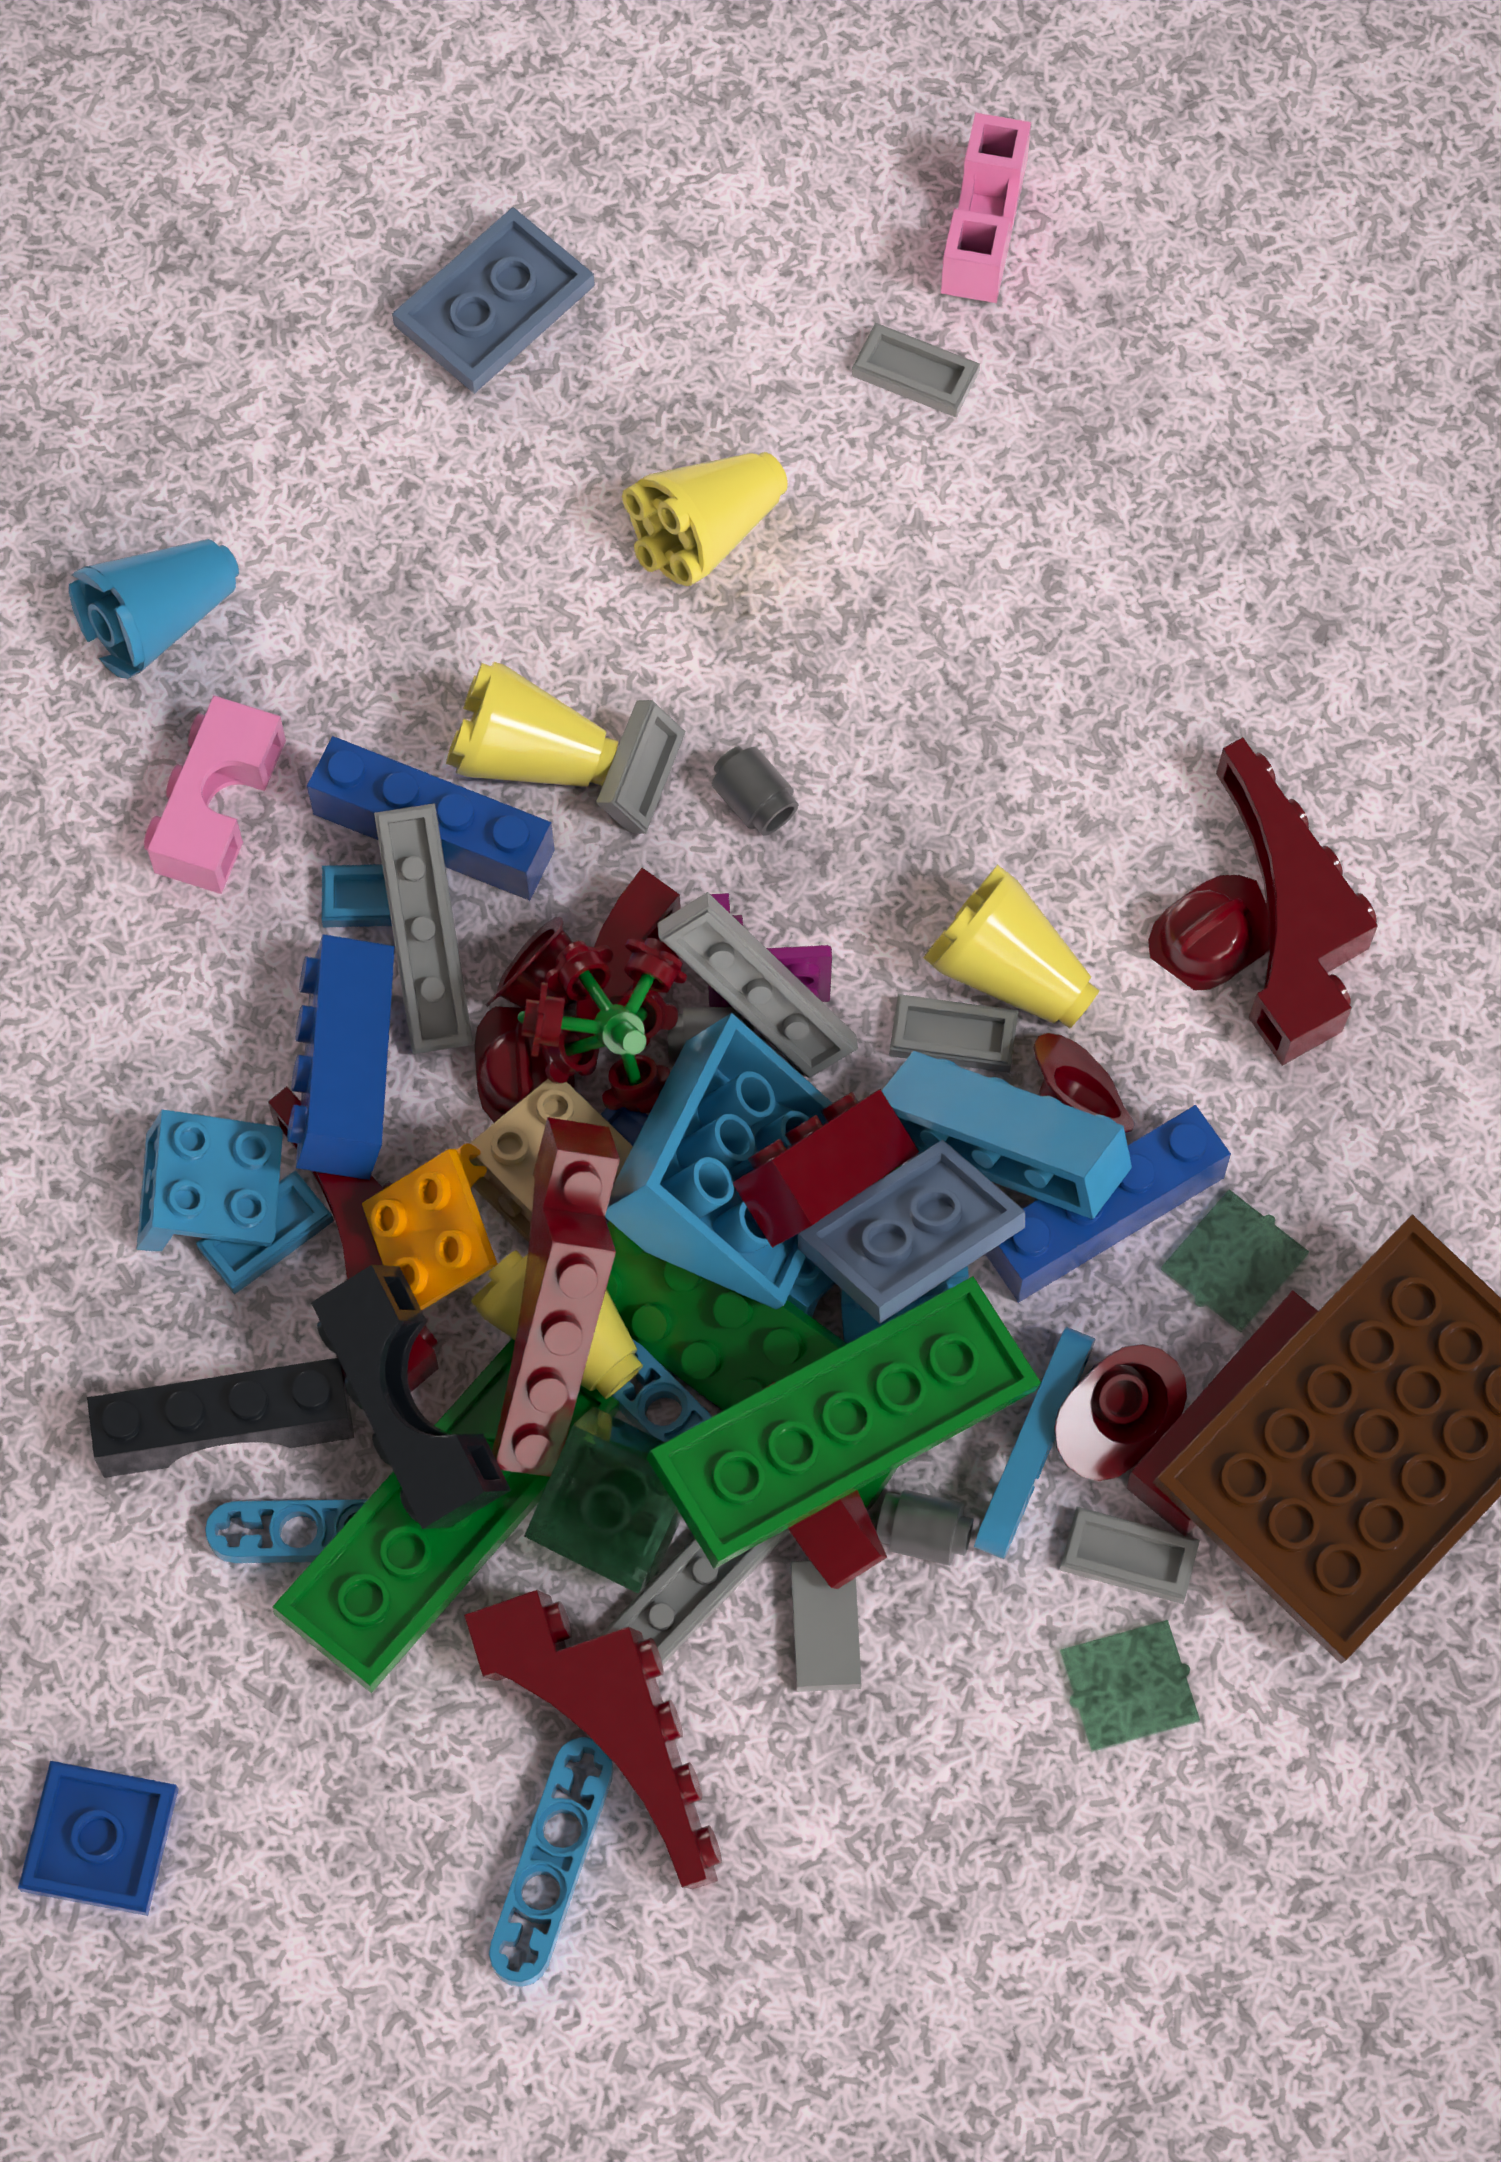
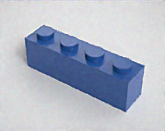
M332 736L307 784L313 815L378 840L374 813L435 803L445 867L529 901L555 851L552 822L335 736Z
M322 934L315 958L308 956L304 958L299 992L309 994L308 1006L301 1005L295 1040L296 1042L305 1043V1055L298 1054L296 1057L291 1085L292 1091L301 1093V1106L293 1105L287 1135L288 1142L298 1143L297 1169L370 1180L382 1146L395 946Z
M1197 1105L1192 1106L1128 1145L1132 1168L1094 1219L1039 1199L1023 1208L1025 1211V1228L985 1254L1018 1303L1224 1179L1231 1153Z

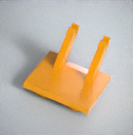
M469 1143L463 1144L457 1149H447L362 1203L383 1265L400 1266L421 1310L498 1265L471 1191L474 1183L485 1176L487 1168L485 1166H474L470 1162V1160L479 1156L481 1151Z

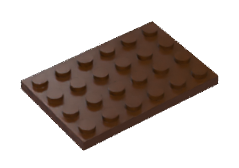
M1413 1214L1153 1481L1177 1507L1340 1664L1345 1662L1501 1496V1297Z

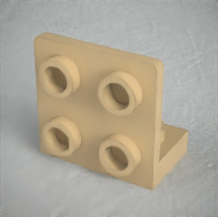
M547 1079L469 1143L481 1151V1154L470 1160V1162L474 1166H485L487 1168L485 1176L478 1179L472 1187L528 1242L530 1239L535 1179L533 1172L547 1117L609 1127L620 1158L615 1181L633 1147L567 1082L555 1084Z

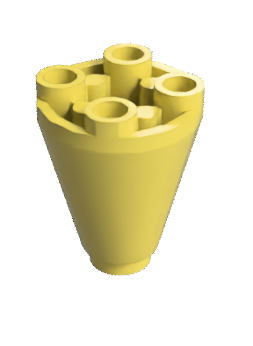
M762 452L758 455L747 453L649 474L626 488L622 493V501L625 509L630 514V519L638 539L634 544V552L640 564L649 572L660 569L666 577L684 586H691L706 577L779 502L780 496L787 491L788 481L782 465L770 453Z
M493 662L489 666L481 663L477 676L474 675L463 707V709L473 712L471 721L463 719L459 731H456L446 764L456 767V773L465 777L588 787L589 783L592 782L603 786L617 751L618 741L605 737L606 731L506 665Z
M998 864L980 887L971 894L954 916L955 920L947 930L943 931L923 957L943 975L1053 1024L1060 1020L1069 1029L1083 1015L1100 991L1089 983L1091 975L1018 880Z
M517 1250L507 1255L490 1271L488 1276L492 1281L485 1285L471 1300L478 1313L486 1321L514 1340H516L528 1256L527 1254L523 1258ZM607 1289L581 1385L589 1391L597 1389L605 1399L611 1397L625 1386L643 1367V1364L634 1356L638 1349Z

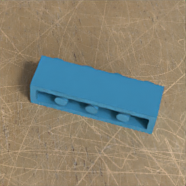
M913 1051L882 1089L884 1096L917 1147L918 1154L944 1140L991 1182L1090 1219L1095 1218L1132 1168L1123 1125L1117 1124L1104 1115H1092L1064 1105L1051 1096H1039L1014 1087L1003 1079L997 1077L989 1078L961 1068L947 1059H936Z

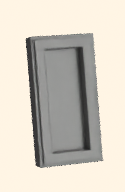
M875 322L852 367V376L957 418L979 374L980 363Z
M636 700L596 802L623 828L635 834H646L686 732L653 700Z
M898 994L889 1056L907 1059L913 1051H917L936 1059L950 1060L958 1066L1010 1073L1018 1010Z
M1076 1506L1060 1571L1184 1604L1200 1540Z
M791 1561L797 1692L861 1689L856 1578L839 1589H834L828 1585L811 1561Z

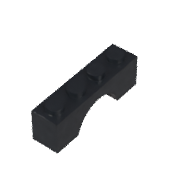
M370 1265L311 1302L320 1320L317 1323L318 1333L326 1347L337 1355L347 1375L345 1378L346 1390L352 1401L364 1410L375 1432L372 1435L373 1445L380 1458L392 1467L402 1487L400 1491L401 1502L408 1515L418 1522L422 1529L451 1527L511 1491L484 1434H451L430 1423L419 1411L413 1400L408 1382V1361L412 1346L427 1320L400 1266Z
M338 1358L87 1397L94 1459L103 1477L107 1478L169 1468L173 1462L190 1453L227 1444L263 1442L296 1448L353 1439L354 1431L349 1395L345 1387L346 1376Z

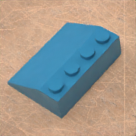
M730 1013L686 1041L613 1185L605 1217L646 1253L771 1308L778 1309L784 1306L806 1258L798 1249V1234L772 1248L734 1187L733 1182L754 1169L748 1158L778 1139H781L785 1147L791 1145L784 1135L788 1131L815 1115L818 1116L822 1124L826 1122L821 1110L832 1104V1102L733 1013Z

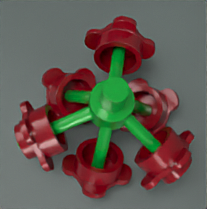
M647 938L645 943H642L635 939H628L625 947L631 951L632 955L624 971L634 980L633 988L622 996L613 995L608 999L603 989L611 977V970L607 964L613 958L612 950L608 945H601L595 948L587 946L584 941H575L559 953L555 961L556 968L546 974L544 982L541 983L539 1000L526 999L525 1011H521L518 1014L519 1022L523 1023L521 1036L533 1037L531 1056H538L539 1046L543 1048V1057L547 1063L545 1072L548 1079L555 1084L567 1082L569 1076L576 1073L582 1076L591 1075L597 1066L599 1048L606 1047L611 1052L620 1054L621 1059L612 1065L608 1073L611 1089L605 1091L602 1095L604 1106L610 1110H618L625 1107L627 1110L634 1112L650 1113L670 1074V1070L664 1065H656L654 1060L648 1056L635 1054L643 1051L650 1043V1039L661 1029L670 1030L677 1024L679 1015L676 1007L666 1004L658 992H669L673 982L685 983L687 975L681 971L683 963L679 956L660 940ZM562 987L569 998L577 1001L592 998L600 1012L596 1015L595 1020L582 1019L578 1016H563L565 997L547 995V988L557 990Z

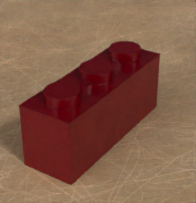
M881 1089L860 1101L857 1100L853 1092L846 1094L821 1110L826 1119V1122L823 1124L818 1116L815 1115L784 1134L791 1144L788 1147H785L781 1139H778L748 1158L754 1169L734 1181L733 1185L772 1248L811 1227L919 1153Z

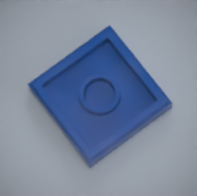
M50 1761L18 1889L21 1892L148 1916L179 1790L176 1784Z

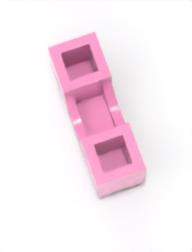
M975 112L965 156L958 209L954 208L943 256L941 294L997 303L1028 161L1031 122Z
M213 695L206 714L199 713L195 717L188 738V745L191 749L184 765L177 764L171 772L166 790V796L169 800L162 817L154 816L146 831L144 849L148 851L154 873L222 894L242 847L243 840L237 819L219 814L208 806L218 791L231 785H246L265 791L286 742L279 715Z

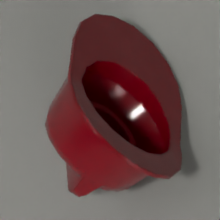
M1220 875L1202 883L1177 900L1153 924L1148 939L1150 958L1194 991L1211 990L1229 981L1236 974L1258 960L1269 950L1267 905L1257 880L1242 875Z
M554 917L545 923L523 945L503 973L497 987V992L486 1003L487 1007L498 997H502L525 1009L526 999L539 1000L541 983L544 982L546 974L556 968L555 961L559 953L569 944L573 943L572 939L563 929V918ZM562 987L557 990L547 988V995L565 997L564 1007H569L574 1000L568 997Z
M493 1007L485 1014L476 1031L474 1047L477 1091L482 1109L493 1123L548 1079L545 1072L547 1063L543 1057V1048L539 1046L538 1056H531L533 1037L521 1036L523 1023L519 1022L518 1014L521 1011H525V1009L520 1007ZM574 1074L570 1075L567 1083L572 1088L575 1087Z
M1046 1033L1037 1037L1033 1048L1037 1063L1044 1077L1038 1093L1039 1096H1051L1064 1105L1092 1115L1109 1117L1117 1124L1123 1125L1125 1133L1133 1130L1135 1123L1124 1107L1113 1080L1108 1072L1085 1048L1077 1042L1058 1034Z
M1139 1344L1122 1347L1093 1365L1082 1381L1068 1394L1058 1409L1054 1435L1056 1449L1064 1464L1080 1477L1096 1481L1118 1478L1134 1467L1183 1413L1187 1400L1186 1378L1177 1361L1160 1348Z

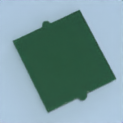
M1229 1189L1163 1264L1161 1270L1193 1294L1197 1306H1208L1242 1333L1309 1255V1251L1277 1227L1273 1215L1263 1216Z
M1168 1620L1060 1650L1073 1692L1069 1704L1073 1708H1078L1091 1752L1200 1722L1186 1678L1190 1673V1667L1181 1662Z

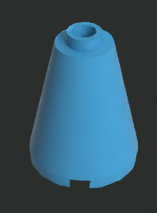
M205 539L83 567L71 575L78 580L69 584L68 592L74 615L87 642L98 638L111 654L99 658L101 662L117 677L129 679L141 673L235 591V577L239 575V568L234 555L226 546H218L214 541Z

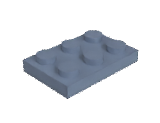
M512 207L392 313L393 323L397 329L475 394L595 286L594 273L517 209Z
M941 1140L866 1188L811 1227L798 1233V1249L877 1322L882 1323L1024 1229L1025 1211L950 1145Z

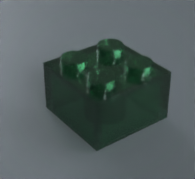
M593 1406L573 1424L524 1537L639 1594L656 1575L682 1519L681 1514L647 1460L650 1450L665 1442Z

